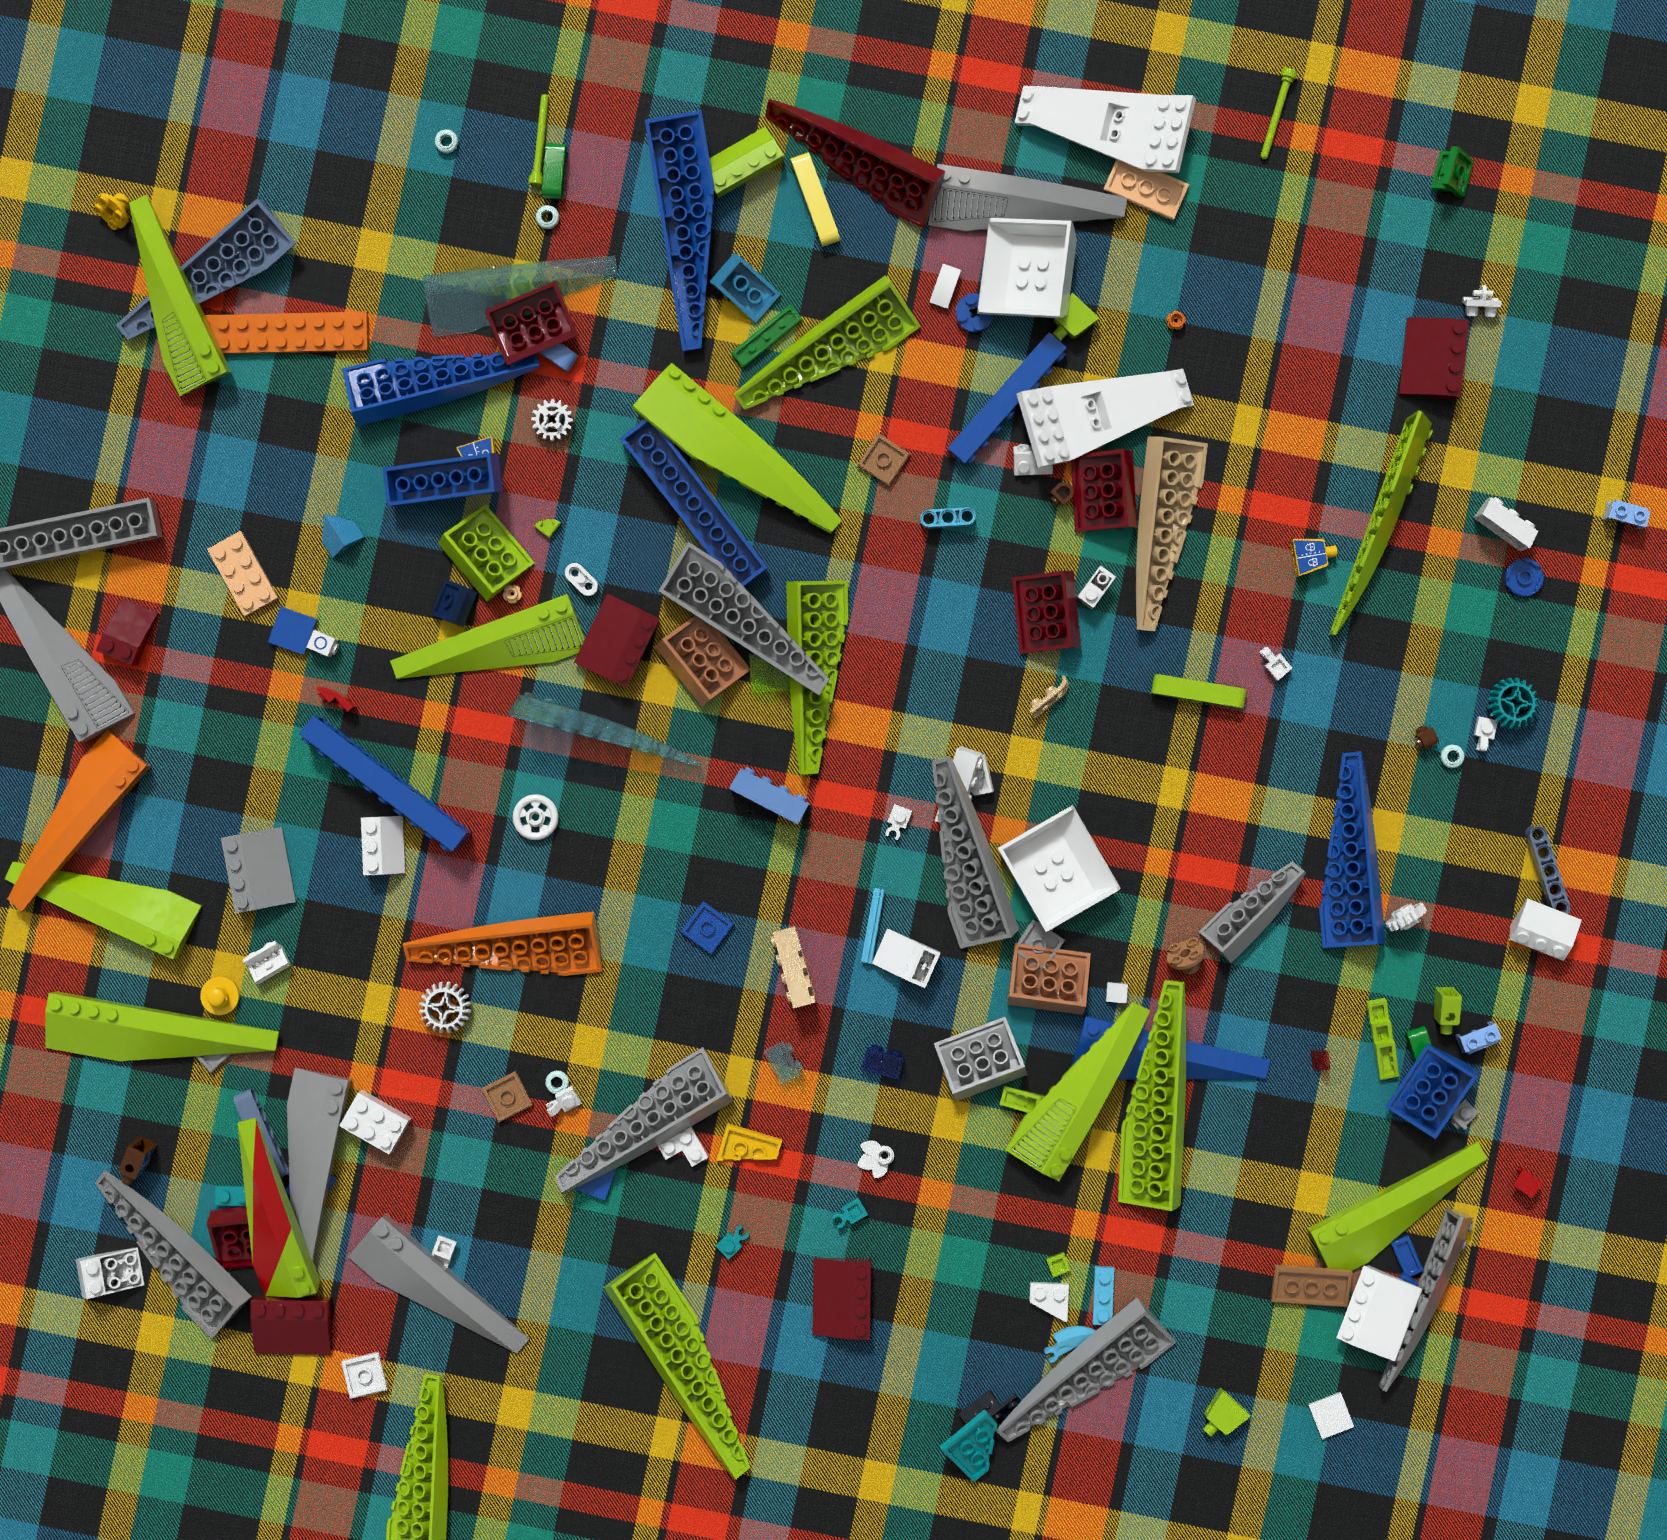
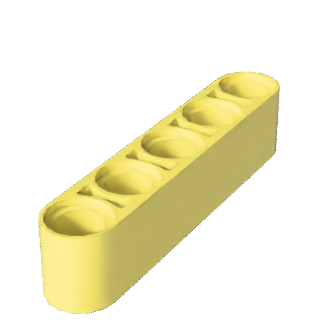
M809 152L791 158L794 172L822 247L840 241L837 227Z

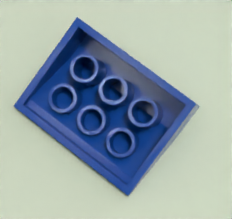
M1426 1044L1386 1105V1108L1436 1139L1478 1077L1479 1071L1464 1061Z

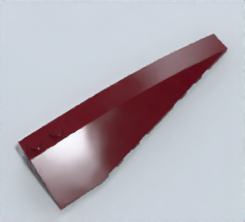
M768 100L765 117L782 130H789L795 140L798 142L803 141L809 146L808 150L814 154L816 152L820 154L825 163L846 179L851 178L859 189L862 190L864 188L872 195V199L886 205L885 209L921 228L925 227L941 189L945 174L944 170L880 139L837 121L779 101Z

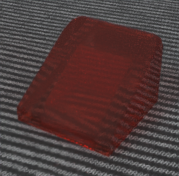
M1318 1049L1311 1051L1313 1069H1331L1329 1052L1327 1050Z

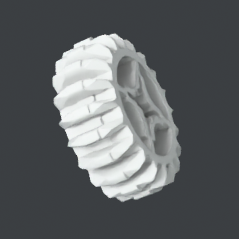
M448 981L446 987L443 982H439V988L436 984H433V991L429 988L426 989V993L429 996H421L426 1001L419 1003L420 1006L425 1007V1009L419 1010V1013L426 1014L421 1019L422 1021L429 1020L426 1024L427 1027L434 1024L433 1031L440 1027V1033H443L445 1028L447 1033H451L452 1028L455 1031L459 1029L457 1023L460 1026L465 1025L462 1019H469L465 1013L471 1012V1009L466 1008V1006L471 1005V1001L465 1002L464 999L468 998L469 995L462 996L461 993L464 992V988L457 991L458 984H454L451 988V982ZM444 992L441 1002H431L437 993ZM450 993L457 998L460 1006L452 1003ZM446 1002L449 1005V1008L452 1009H448L444 1012L440 1006H442ZM431 1008L438 1011L440 1021L433 1016ZM459 1012L458 1017L453 1022L446 1023L449 1013Z

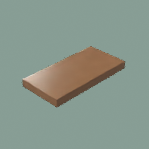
M1274 1265L1270 1300L1276 1303L1348 1307L1352 1270Z

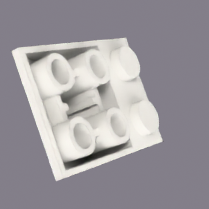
M887 928L872 964L925 988L940 956V951Z
M138 1247L76 1259L81 1293L85 1299L144 1285Z

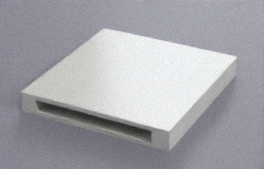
M1341 1392L1308 1404L1321 1439L1354 1427Z

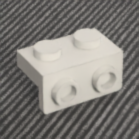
M1020 444L1013 447L1014 475L1053 474V465L1038 468L1032 446Z
M276 941L267 943L263 948L250 953L242 960L248 966L257 984L291 966L283 946Z

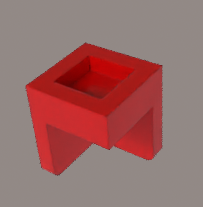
M1519 1167L1518 1171H1520V1174L1514 1181L1513 1186L1533 1198L1543 1182Z

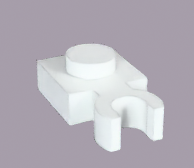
M894 804L887 821L892 823V826L886 830V836L889 835L890 831L894 830L897 833L895 839L898 840L900 837L899 828H906L912 811Z

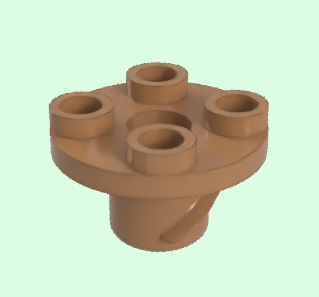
M1190 938L1189 940L1169 946L1167 961L1172 968L1183 970L1185 974H1194L1200 969V962L1204 958L1205 949L1197 938Z

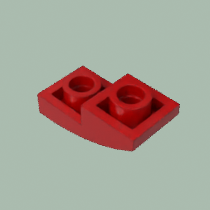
M322 686L316 688L320 692L318 696L325 703L327 701L334 703L338 700L336 704L344 712L346 710L352 712L357 708L352 701L335 690Z

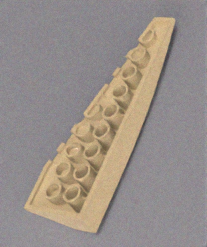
M1167 437L1147 438L1137 539V630L1155 631L1162 611L1161 604L1168 592L1166 588L1169 580H1172L1174 574L1172 570L1180 556L1187 534L1185 531L1187 524L1192 519V508L1197 503V493L1199 488H1202L1204 482L1207 443Z

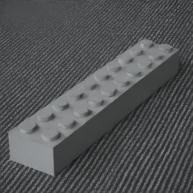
M145 498L0 528V571L163 538L156 500Z

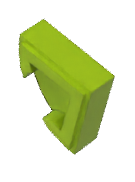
M545 519L539 521L534 527L551 538L561 525V522L554 519Z

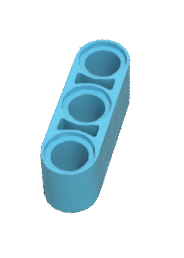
M968 507L925 510L920 516V524L926 529L966 527L974 523L976 514L973 509ZM969 512L972 515V520L969 522L963 521L962 514ZM949 513L953 516V521L946 523L943 521L942 516ZM927 514L932 515L934 522L926 524L923 521V517Z

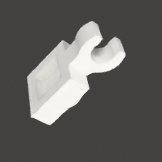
M1264 647L1260 651V654L1268 661L1265 665L1266 669L1277 681L1292 669L1280 653L1275 656L1268 647Z
M1477 717L1473 735L1479 737L1476 750L1487 751L1488 739H1494L1497 723L1493 719Z
M570 1086L555 1094L556 1100L547 1103L546 1106L549 1115L554 1116L560 1109L566 1112L582 1104L573 1086Z

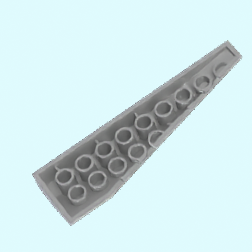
M703 1047L665 1071L666 1075L661 1079L658 1078L646 1093L643 1092L633 1105H629L608 1125V1129L604 1133H600L588 1148L585 1147L575 1160L572 1159L555 1176L563 1194L637 1158L734 1101L726 1084Z

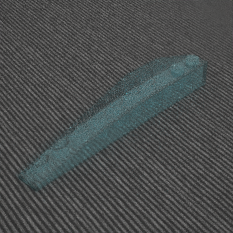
M616 256L534 262L423 275L432 335L435 337L468 333L478 330V328L488 326L490 324L484 312L485 310L554 281L558 282L563 296H566L592 284L618 276Z
M525 692L524 695L519 694L508 714L511 717L552 728H559L564 731L697 766L701 765V762L635 729L597 715L554 704V699L543 697V700L535 699L536 695Z

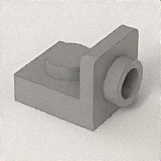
M1463 1098L1450 1117L1451 1120L1449 1122L1457 1129L1461 1127L1466 1130L1468 1128L1466 1125L1479 1112Z

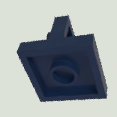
M445 579L431 615L464 627L478 592Z

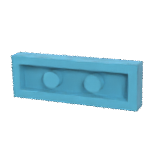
M1094 1266L1093 1325H1104L1112 1318L1113 1266Z

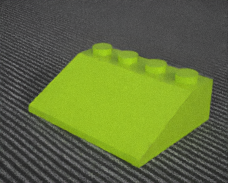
M486 504L445 532L438 542L486 601L500 593L535 563Z

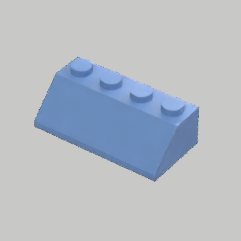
M748 767L745 770L740 768L729 788L730 790L799 824L809 805L806 802V797L798 793L796 796L790 794L789 788L781 784L777 787L772 784L773 780L765 776L762 779L755 776L756 771Z

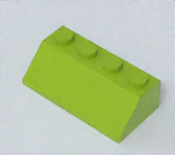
M766 127L710 158L714 193L717 198L784 161L783 153Z

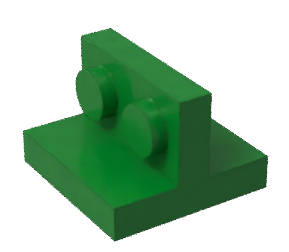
M1452 146L1450 151H1440L1430 188L1436 191H1450L1457 197H1464L1474 160L1460 147Z

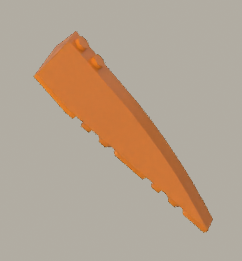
M108 729L81 758L7 899L21 912L27 908L151 768L147 762Z
M594 911L479 926L403 943L406 960L411 962L432 963L434 961L441 962L443 965L456 963L462 964L461 966L464 967L477 965L479 968L511 971L512 969H519L521 972L528 973L529 970L540 971V974L552 972L558 973L560 976L603 971Z

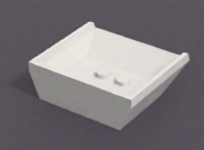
M990 218L977 314L1063 318L1068 314L1077 242L1073 222Z
M1073 805L998 847L1001 857L1045 932L1121 889Z

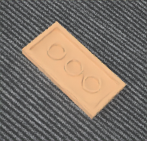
M1116 160L1103 191L1125 197L1128 202L1173 221L1189 184L1162 172H1145Z

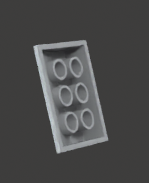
M283 827L221 838L235 913L296 902Z
M1006 1017L934 1043L956 1102L1028 1075Z

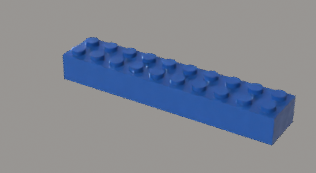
M644 419L620 437L623 444L707 553L721 562L744 588L768 570L766 564L672 442L663 433Z
M313 715L299 734L303 737L301 739L309 746L317 747V752L320 755L334 760L332 762L333 765L339 769L347 770L349 772L347 775L350 778L364 783L363 788L370 793H377L379 795L378 799L381 802L394 806L393 810L402 817L403 815L407 816L410 819L408 822L411 825L424 829V834L431 840L437 839L441 842L439 846L447 852L449 850H459L472 833L323 717Z

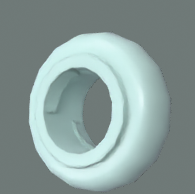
M445 129L440 131L435 137L436 148L442 153L453 152L458 146L457 135L451 130ZM446 136L452 139L449 146L441 144L442 139Z
M550 205L540 207L536 213L537 224L544 229L554 228L559 222L558 211ZM544 213H552L553 219L550 222H544L542 220Z
M1453 744L1443 748L1440 755L1443 765L1448 768H1457L1463 763L1465 757L1463 750ZM1450 751L1457 753L1458 757L1455 762H1450L1447 758Z
M556 1070L548 1074L545 1084L549 1092L557 1094L568 1088L569 1079L564 1072ZM554 1077L562 1079L563 1085L556 1088L552 1085Z

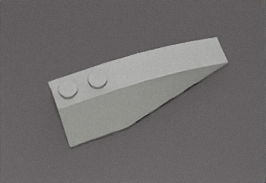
M1292 861L1272 874V878L1266 882L1262 881L1257 884V888L1251 892H1245L1234 903L1230 902L1225 905L1199 933L1220 955L1232 963L1272 922L1294 893L1306 872Z

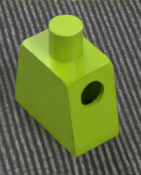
M1072 293L1069 298L1068 314L1063 318L1054 319V323L1059 327L1052 335L1059 341L1066 335L1071 339H1075L1095 324L1099 317Z
M1435 987L1434 1018L1441 1025L1440 1033L1452 1034V1025L1460 1024L1462 996L1454 987Z
M1220 1387L1204 1412L1209 1423L1203 1430L1211 1437L1218 1429L1225 1435H1228L1250 1417V1414Z

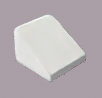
M1107 982L1106 1002L1127 1003L1128 984Z

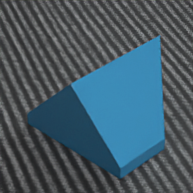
M323 514L322 543L332 558L365 538L355 521Z

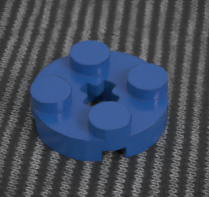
M969 293L958 302L955 311L959 326L970 333L987 329L994 316L980 314L979 317H971L972 313L969 311L975 308L978 309L979 294Z

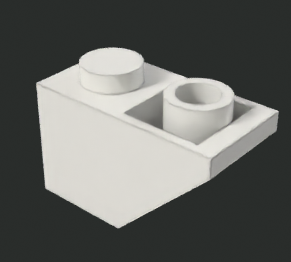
M1100 565L1076 599L1090 609H1093L1116 576Z

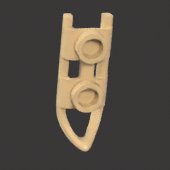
M1064 675L1062 676V683L1058 688L1054 686L1049 687L1045 691L1046 696L1042 700L1036 698L1030 703L1032 707L1030 711L1034 718H1037L1066 694L1068 681Z

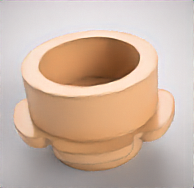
M508 585L504 588L503 598L508 600L509 603H516L517 600L521 599L522 593L517 585Z

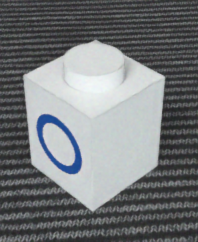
M314 630L307 648L332 657L338 651L339 644L337 643L339 640Z

